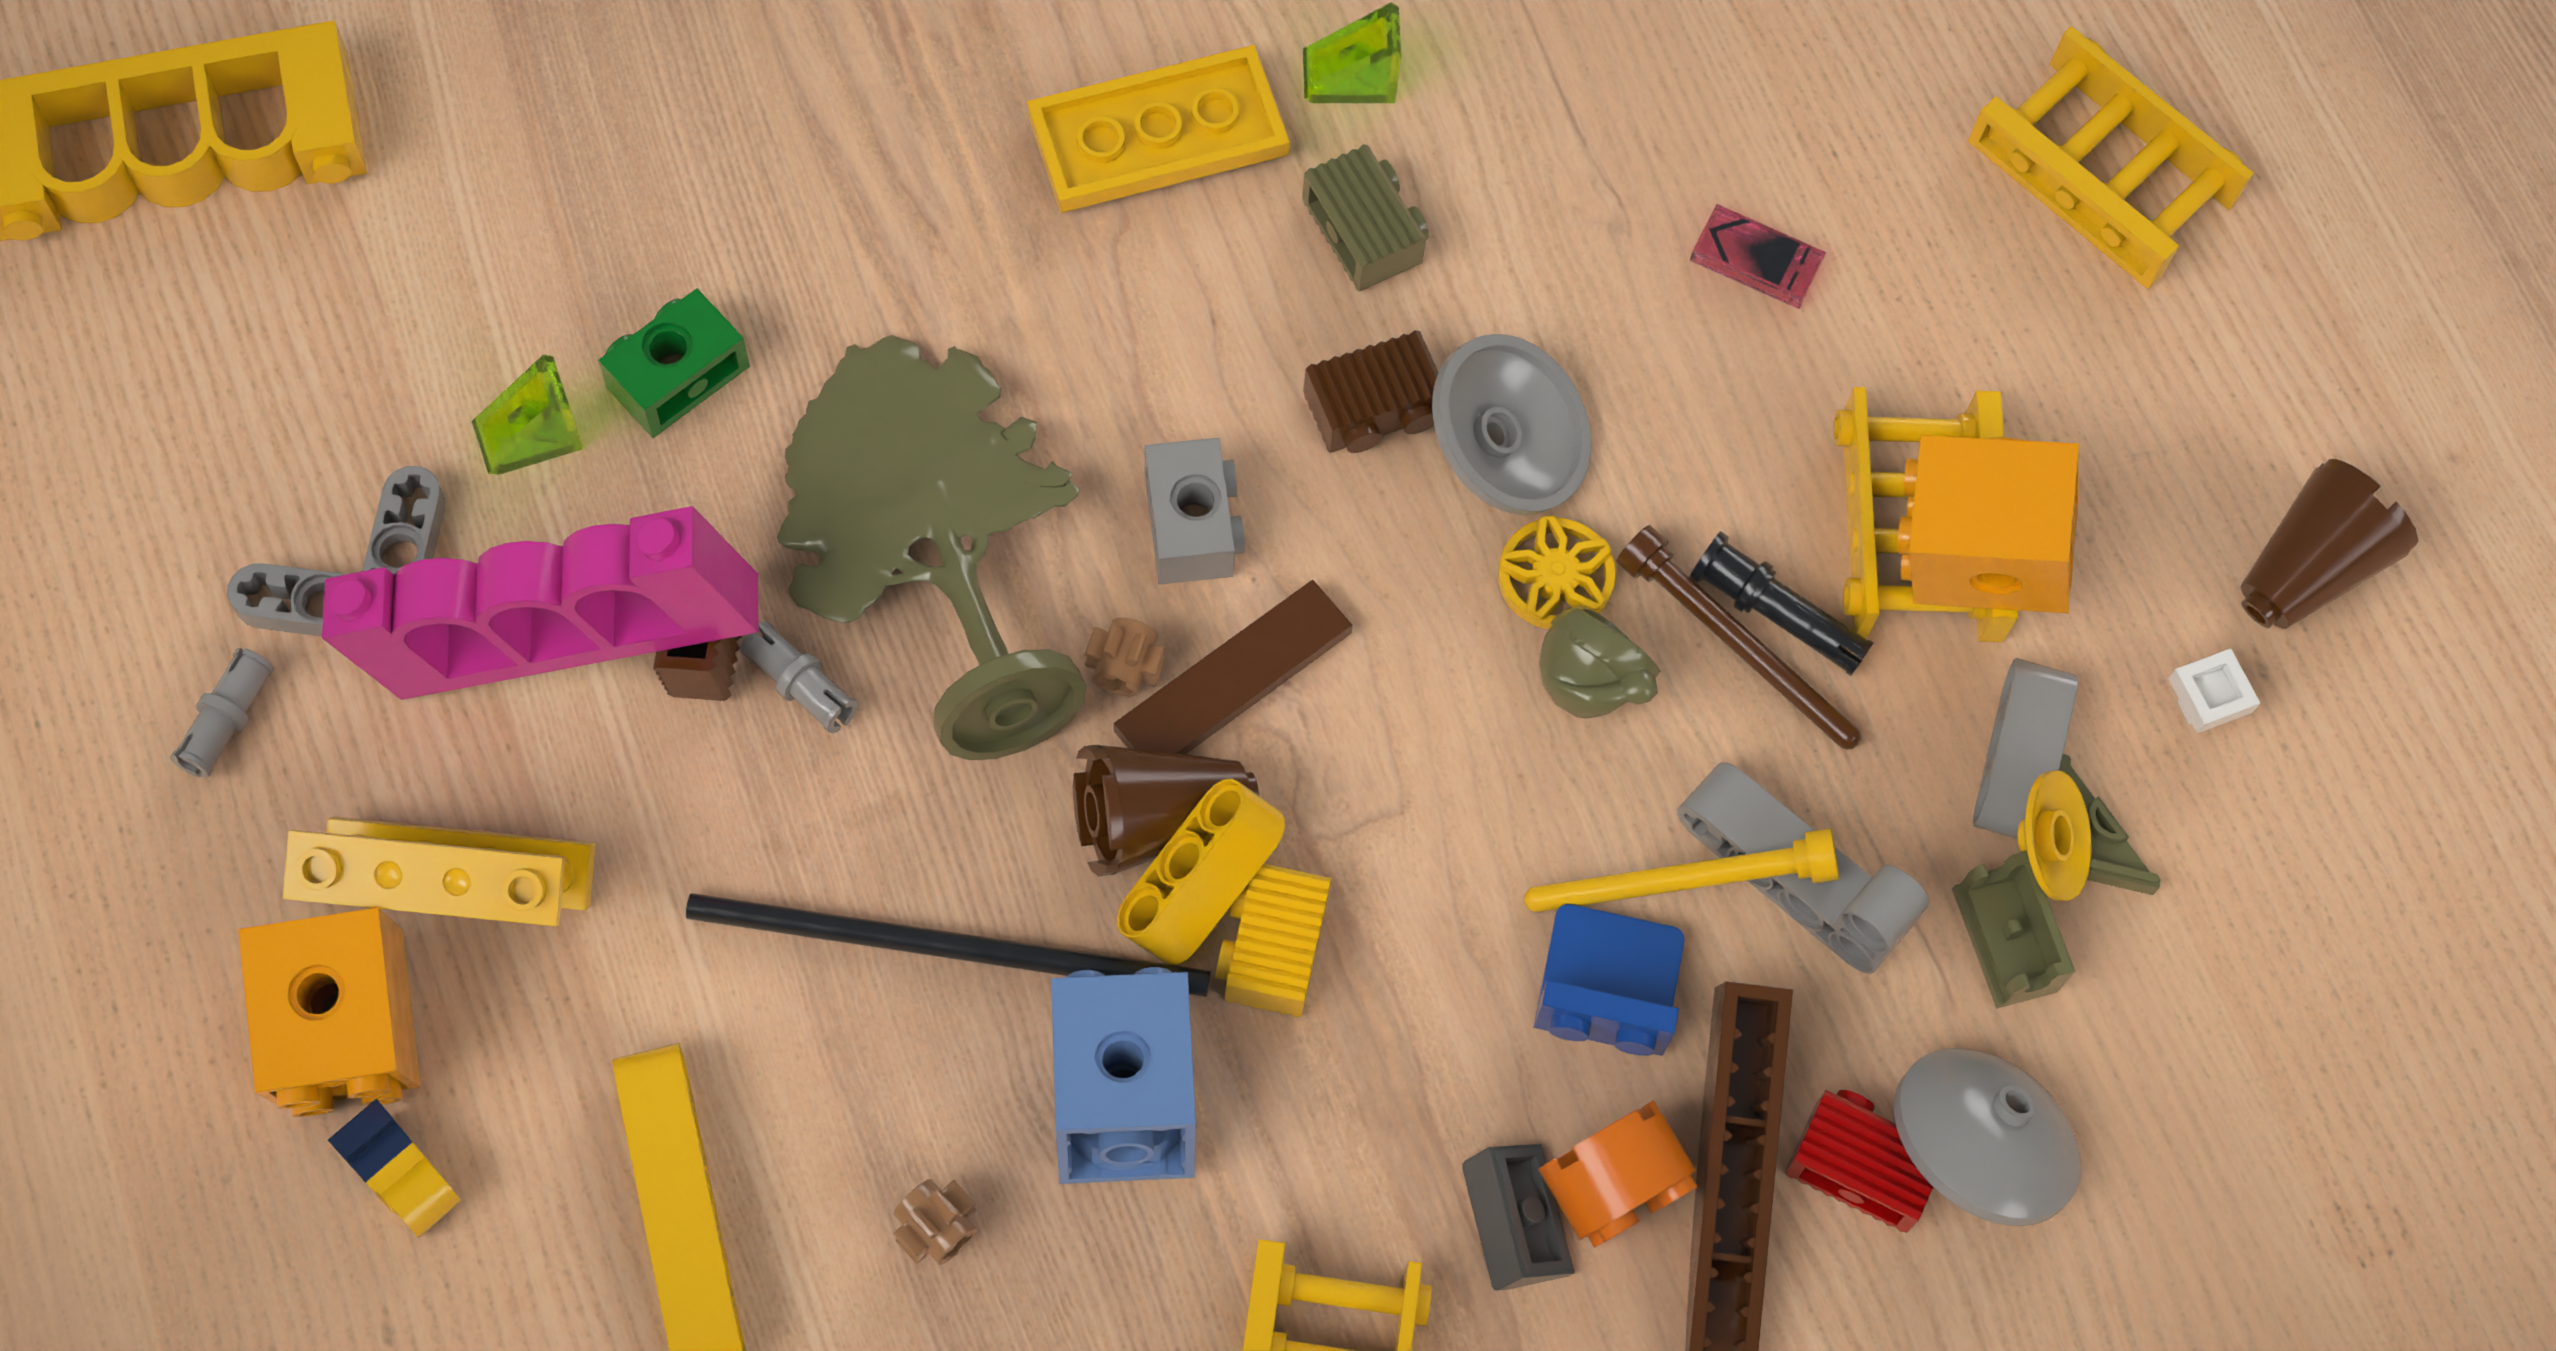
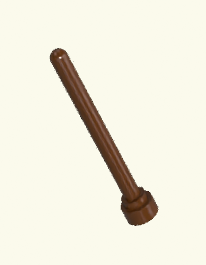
M1651 525L1643 528L1626 545L1616 562L1632 577L1636 579L1642 576L1647 582L1655 579L1838 746L1849 750L1859 744L1861 734L1857 727L1671 561L1674 554L1666 548L1669 541Z

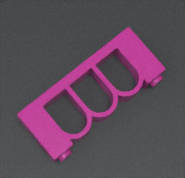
M693 506L630 518V525L604 524L577 530L565 539L563 547L548 542H509L489 548L479 556L478 563L452 558L423 559L404 565L395 572V575L386 567L325 579L322 639L401 700L759 632L758 573Z

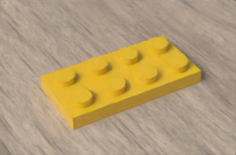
M1255 45L1027 101V115L1060 213L1288 156L1290 150V141Z

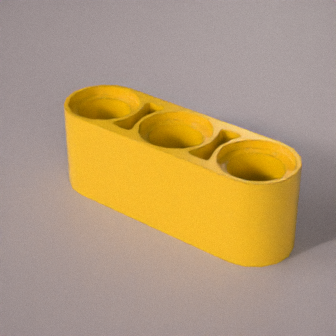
M1224 779L1214 784L1123 900L1117 914V928L1120 933L1170 965L1180 964L1190 958L1278 846L1285 829V819L1281 811L1234 779Z

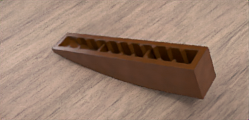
M1727 981L1714 988L1696 1175L1697 1188H1695L1685 1351L1759 1350L1792 1007V989Z

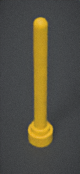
M1828 828L1805 832V839L1793 840V847L1535 886L1526 891L1524 904L1532 912H1543L1559 909L1564 904L1583 906L1795 873L1798 874L1799 879L1812 878L1813 884L1837 881L1840 878L1832 829Z

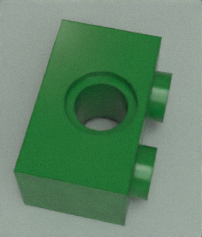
M698 288L682 299L677 298L666 303L657 312L654 320L633 335L626 334L615 340L609 346L605 355L598 360L607 389L652 438H655L750 367L743 336ZM671 354L683 356L682 359L672 364L659 363L662 358Z

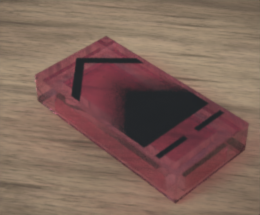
M1716 204L1692 251L1690 261L1800 309L1826 252Z

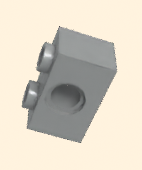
M1219 438L1145 445L1144 474L1158 584L1233 577L1235 554L1245 553L1242 517H1230L1228 504L1229 497H1237L1234 460H1222ZM1191 504H1198L1206 507L1210 512L1200 517H1191L1184 514L1181 509Z

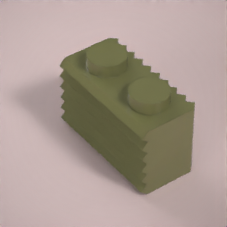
M1365 144L1358 150L1352 149L1348 154H1341L1337 159L1331 158L1326 164L1320 163L1316 168H1309L1304 173L1302 195L1304 205L1308 207L1310 215L1314 216L1315 223L1319 225L1321 233L1325 235L1327 243L1331 244L1338 261L1342 263L1344 271L1348 273L1350 281L1354 282L1355 289L1359 292L1423 262L1426 240L1429 238V230L1422 213L1415 206L1407 209L1398 194L1400 184L1392 165L1386 159L1378 162L1370 147Z

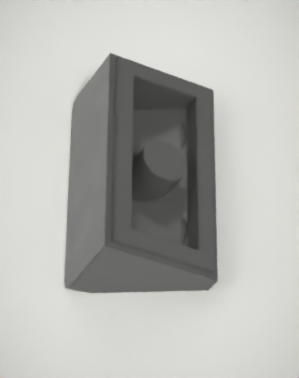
M1541 1144L1488 1147L1465 1160L1462 1164L1491 1285L1496 1291L1509 1290L1575 1274L1556 1199L1538 1171V1168L1546 1164Z

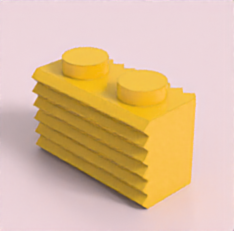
M1269 864L1262 865L1231 905L1229 917L1241 919L1236 942L1223 939L1215 978L1227 981L1225 1001L1238 1003L1242 1006H1252L1255 1009H1265L1269 1012L1276 1011L1282 1015L1289 1014L1293 1017H1302L1329 896L1331 878Z

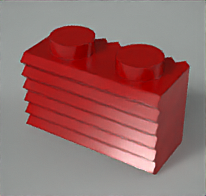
M1825 1090L1813 1108L1785 1170V1174L1789 1178L1797 1179L1801 1184L1811 1186L1814 1190L1822 1191L1826 1196L1834 1197L1838 1202H1844L1851 1208L1859 1209L1863 1214L1871 1215L1875 1220L1883 1221L1887 1226H1893L1900 1232L1907 1233L1919 1221L1933 1186L1924 1178L1908 1156L1900 1140L1896 1123L1873 1113L1875 1105L1858 1093L1849 1090H1839L1837 1094Z

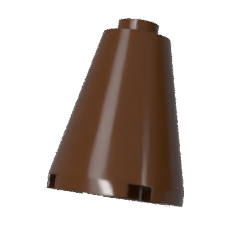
M2329 459L2325 464L2322 463L2314 469L2241 584V591L2245 596V599L2241 602L2242 607L2255 622L2265 628H2270L2273 624L2279 628H2289L2406 557L2419 542L2416 528L2407 513L2397 501L2387 509L2373 495L2381 486L2370 476L2351 464L2338 459Z
M1089 745L1081 748L1076 759H1087L1086 772L1073 774V801L1077 832L1081 846L1094 845L1099 860L1087 863L1091 871L1098 877L1114 875L1154 860L1214 784L1224 779H1234L1259 796L1258 784L1254 774L1246 772L1241 762L1237 760L1105 745Z

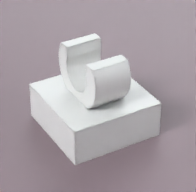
M2232 649L2179 667L2168 678L2178 697L2177 703L2188 724L2193 725L2197 734L2251 714L2261 704Z

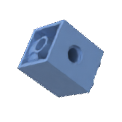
M1150 967L1141 969L1133 975L1105 976L1097 971L1082 970L1073 972L1064 978H1051L1055 1125L1059 1184L1195 1178L1196 1116L1188 972L1172 973L1165 968Z

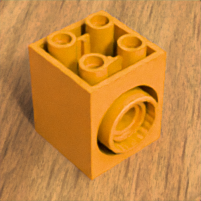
M1921 435L1918 458H1907L1904 496H1908L1907 516L1900 517L1898 532V555H1902L1901 580L1912 581L1914 604L2069 614L2079 502V443L2027 441L2010 437L1969 438Z
M376 907L238 929L254 1090L256 1094L277 1104L278 1109H292L293 1117H309L335 1111L334 1101L361 1098V1105L368 1106L377 1098L382 1105L402 1101V1090L421 1087L404 933L380 908ZM339 992L336 1004L329 1011L322 1013L325 1001L331 995Z

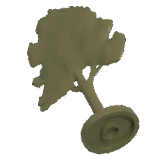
M891 335L882 338L869 348L860 349L856 344L847 347L845 357L839 361L835 373L824 383L818 398L808 402L806 414L798 421L797 428L792 434V444L785 449V459L788 465V473L785 475L786 484L795 490L796 496L788 502L789 514L782 523L777 539L785 548L811 551L819 554L821 562L816 566L799 564L794 567L793 580L788 588L789 594L798 607L808 609L828 620L850 623L859 619L863 612L881 597L884 588L887 586L916 581H927L935 584L951 600L965 630L970 648L979 663V666L965 673L948 687L935 706L934 729L941 745L950 755L967 760L997 759L1022 752L1052 737L1072 721L1085 702L1086 684L1080 670L1068 655L1050 649L1021 650L1008 654L1007 647L998 632L978 585L976 576L977 563L986 554L985 551L989 545L988 535L997 531L1006 532L1012 529L1013 526L1030 518H1036L1053 507H1065L1078 496L1080 488L1069 481L1072 472L1058 467L1053 461L1044 469L1028 463L1017 456L1032 448L1036 439V421L1020 417L1006 429L996 422H983L978 413L1000 398L1001 387L990 370L983 366L978 356L956 349L954 346L948 349V358L936 369L921 358L920 347L917 344ZM967 534L972 539L971 550H964L960 542L961 538ZM922 538H930L937 545L943 566L933 567L924 563H917L908 554L910 545ZM895 569H899L903 574L892 575V572Z

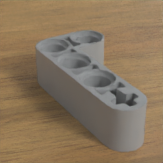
M1720 762L1677 808V815L1685 828L1719 858L1793 847V840L1805 839V832L1815 831L1736 766ZM1836 847L1840 880L1813 884L1812 878L1799 879L1797 873L1748 880V882L1853 968L1868 974L1876 971L1915 926L1929 904L1927 894L1920 884L1903 870L1894 866L1884 865L1871 877Z

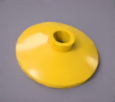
M2046 771L2037 777L2030 790L2025 819L2021 820L2018 826V844L2021 852L2027 851L2034 876L2044 893L2055 901H2069L2081 893L2089 874L2092 852L2090 822L2085 802L2073 779L2063 771Z

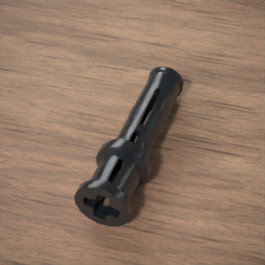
M1720 531L1701 556L1691 572L1690 578L1697 583L1704 579L1734 599V608L1740 612L1746 611L1749 613L1752 609L1756 610L1852 676L1874 642L1866 640L1776 580L1774 577L1777 572L1772 569L1773 566L1766 561L1760 564L1753 561L1728 544L1729 536Z

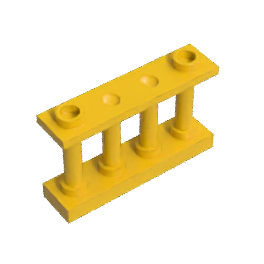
M2070 26L2063 33L2049 64L2057 72L2017 109L2009 107L2000 98L1995 96L1981 109L1967 141L2140 284L2149 289L2164 274L2180 246L2170 237L2211 197L2230 210L2239 200L2254 172L2245 166L2239 156L2233 151L2220 146L2106 54L2100 44L2092 39H2087L2074 27ZM2076 86L2102 108L2062 146L2056 145L2033 125ZM2119 123H2122L2147 143V145L2109 182L2104 183L2078 162ZM2165 160H2168L2193 182L2153 221L2148 220L2124 199Z
M1853 387L1844 410L1837 409L1835 413L1833 435L1835 446H1844L1851 578H1846L1844 582L1843 610L1846 616H1853L1854 632L1863 638H1867L1880 614L1879 610L1968 613L1969 619H1977L1978 642H2004L2018 619V610L1914 604L1912 586L1878 585L1876 553L1898 554L1899 529L1874 528L1873 497L1908 498V496H1904L1905 473L1871 472L1869 441L1920 443L1921 435L1969 438L2004 437L2001 391L1976 390L1965 413H1959L1957 419L1868 416L1866 387Z
M334 816L327 819L326 833L302 830L288 831L282 899L367 908L378 907L387 910L556 927L559 925L561 908L583 911L590 908L596 843Z
M1258 1239L1242 1351H1357L1286 1340L1287 1333L1274 1331L1277 1305L1290 1307L1291 1300L1398 1315L1394 1351H1411L1414 1326H1427L1432 1285L1420 1284L1421 1262L1408 1261L1403 1275L1402 1288L1296 1273V1265L1283 1264L1286 1243Z

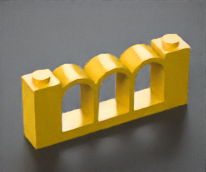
M335 20L0 80V241L10 239L20 241L31 240L43 233L62 230L61 216L78 223L104 222L118 217L133 205L139 193L149 202L163 207H187L204 201L219 188L224 177L239 188L251 192H265L287 186L301 174H303L307 185L319 182L334 184L342 182L351 176L368 174L348 52ZM283 85L287 117L286 125L280 136L269 145L255 150H239L226 145L219 97ZM197 101L201 130L200 140L194 151L182 161L168 166H153L141 162L135 112ZM110 116L114 148L113 156L106 168L95 177L81 182H65L57 179L50 127Z

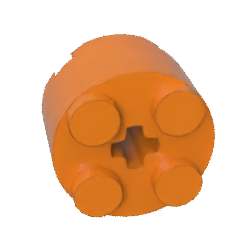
M1654 1100L1573 1146L1571 1151L1558 1159L1554 1158L1538 1168L1579 1240L1588 1237L1594 1248L1640 1222L1633 1211L1639 1205L1645 1203L1652 1214L1697 1188L1696 1183L1691 1177V1174L1697 1170Z

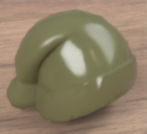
M1575 605L1567 608L1551 621L1552 626L1546 633L1542 643L1539 666L1543 686L1558 707L1575 717L1586 719L1609 714L1627 702L1637 705L1647 703L1658 693L1656 677L1661 672L1659 667L1640 647L1634 644L1622 631L1601 614L1586 606Z

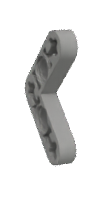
M406 466L396 470L387 478L382 489L362 571L386 567L395 575V572L400 568L387 566L383 562V556L386 550L397 542L407 541L417 547V554L412 562L433 559L445 510V497L436 476L428 469L420 466ZM415 488H422L427 499H417L414 503L411 517L416 525L415 527L406 523L408 510L402 497H411ZM264 563L250 564L241 568L232 576L228 584L227 597L237 616L246 625L260 629L322 637L323 617L316 618L306 613V605L314 594L325 590L326 578L346 574ZM267 585L273 596L277 598L263 597L259 602V606L253 607L247 595L258 594L261 586ZM282 599L291 600V612H289Z

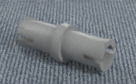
M769 622L759 624V631L763 634V637L757 633L748 634L744 637L740 645V652L745 657L751 659L776 682L777 693L787 701L796 700L829 733L838 732L841 728V725L835 721L836 718L846 726L854 717L858 709V702L854 698L849 697L821 672L822 664L817 658L809 653L801 654L774 629L772 624Z
M237 648L235 650L233 659L212 693H204L196 704L199 714L177 750H174L170 756L174 764L194 776H202L204 778L210 776L213 766L233 733L244 730L250 720L246 714L247 710L267 677L274 671L273 665L267 659L249 649L242 650Z

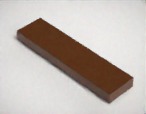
M1312 579L1114 722V732L1127 748L1186 755L1352 633L1353 625Z

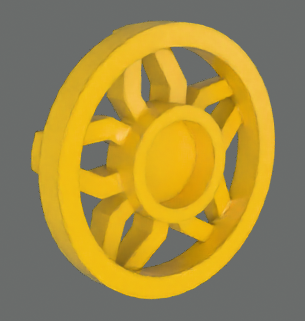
M1555 516L1541 517L1539 520L1528 523L1517 530L1504 546L1498 565L1499 588L1508 606L1526 622L1548 630L1552 626L1551 621L1556 617V615L1550 614L1560 605V600H1566L1567 604L1571 606H1586L1600 614L1611 598L1616 580L1615 562L1611 549L1605 539H1602L1592 529L1579 522L1565 518H1556ZM1546 533H1553L1558 543V548H1548L1545 543ZM1566 534L1574 536L1583 542L1576 543L1569 551L1567 550L1568 538ZM1536 536L1534 547L1536 552L1531 549L1516 551L1523 542ZM1593 551L1596 553L1589 562L1581 563L1578 559L1580 554ZM1529 562L1533 567L1532 570H1526L1512 563ZM1601 565L1604 571V587L1602 592H1600L1593 579L1587 576L1592 575ZM1510 577L1523 584L1532 583V586L1529 588L1527 604L1515 592ZM1579 587L1585 588L1592 600L1575 592ZM1539 594L1549 600L1537 611L1535 609Z

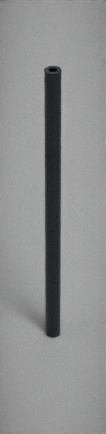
M690 893L686 907V919L1063 976H1068L1073 972L1082 970L1097 971L1105 976L1133 975L1141 969L1160 967L1168 969L1172 973L1188 972L1189 994L1207 997L1211 971L694 893Z

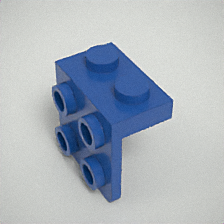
M1572 904L1562 905L1557 910L1554 918L1533 1028L1549 1031L1552 1035L1564 1040H1591L1614 1045L1618 1050L1628 1054L1639 1056L1655 1054L1663 1056L1675 1034L1679 1008H1674L1673 1003L1685 941L1684 934L1674 926Z

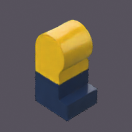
M377 1098L328 1139L330 1144L392 1213L395 1212L418 1238L461 1202L458 1195Z

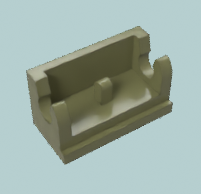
M2027 851L2011 855L2004 861V865L1991 871H1987L1985 864H1981L1972 869L1961 884L1954 885L1952 888L1996 1009L2057 993L2075 972L2048 898L2034 876Z

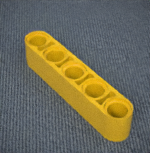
M676 1043L612 1059L614 1078L669 1351H746L692 1089L681 1045Z

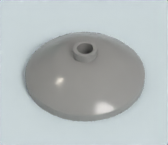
M1490 334L1477 337L1456 349L1446 359L1434 385L1432 398L1433 421L1442 452L1462 483L1489 505L1499 510L1519 515L1543 513L1568 500L1577 491L1587 473L1591 456V431L1582 399L1563 368L1536 345L1524 339L1506 334Z
M1951 1048L1937 1050L1923 1056L1910 1067L1901 1079L1894 1100V1117L1900 1140L1919 1172L1939 1193L1952 1203L1975 1216L1991 1222L2010 1226H2027L2051 1219L2072 1199L2078 1188L2081 1176V1157L2076 1137L2057 1101L2027 1072L2002 1058L1970 1049Z

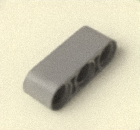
M2019 658L2013 660L2000 697L1975 805L1973 826L2018 839V826L2021 820L2025 819L2028 796L2033 783L2043 772L2060 769L2077 693V675Z

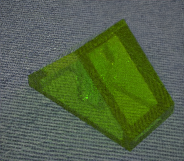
M1390 2L1303 48L1304 99L1311 103H1395L1401 64L1399 6Z
M542 355L472 420L488 474H504L584 449L554 357L550 355Z

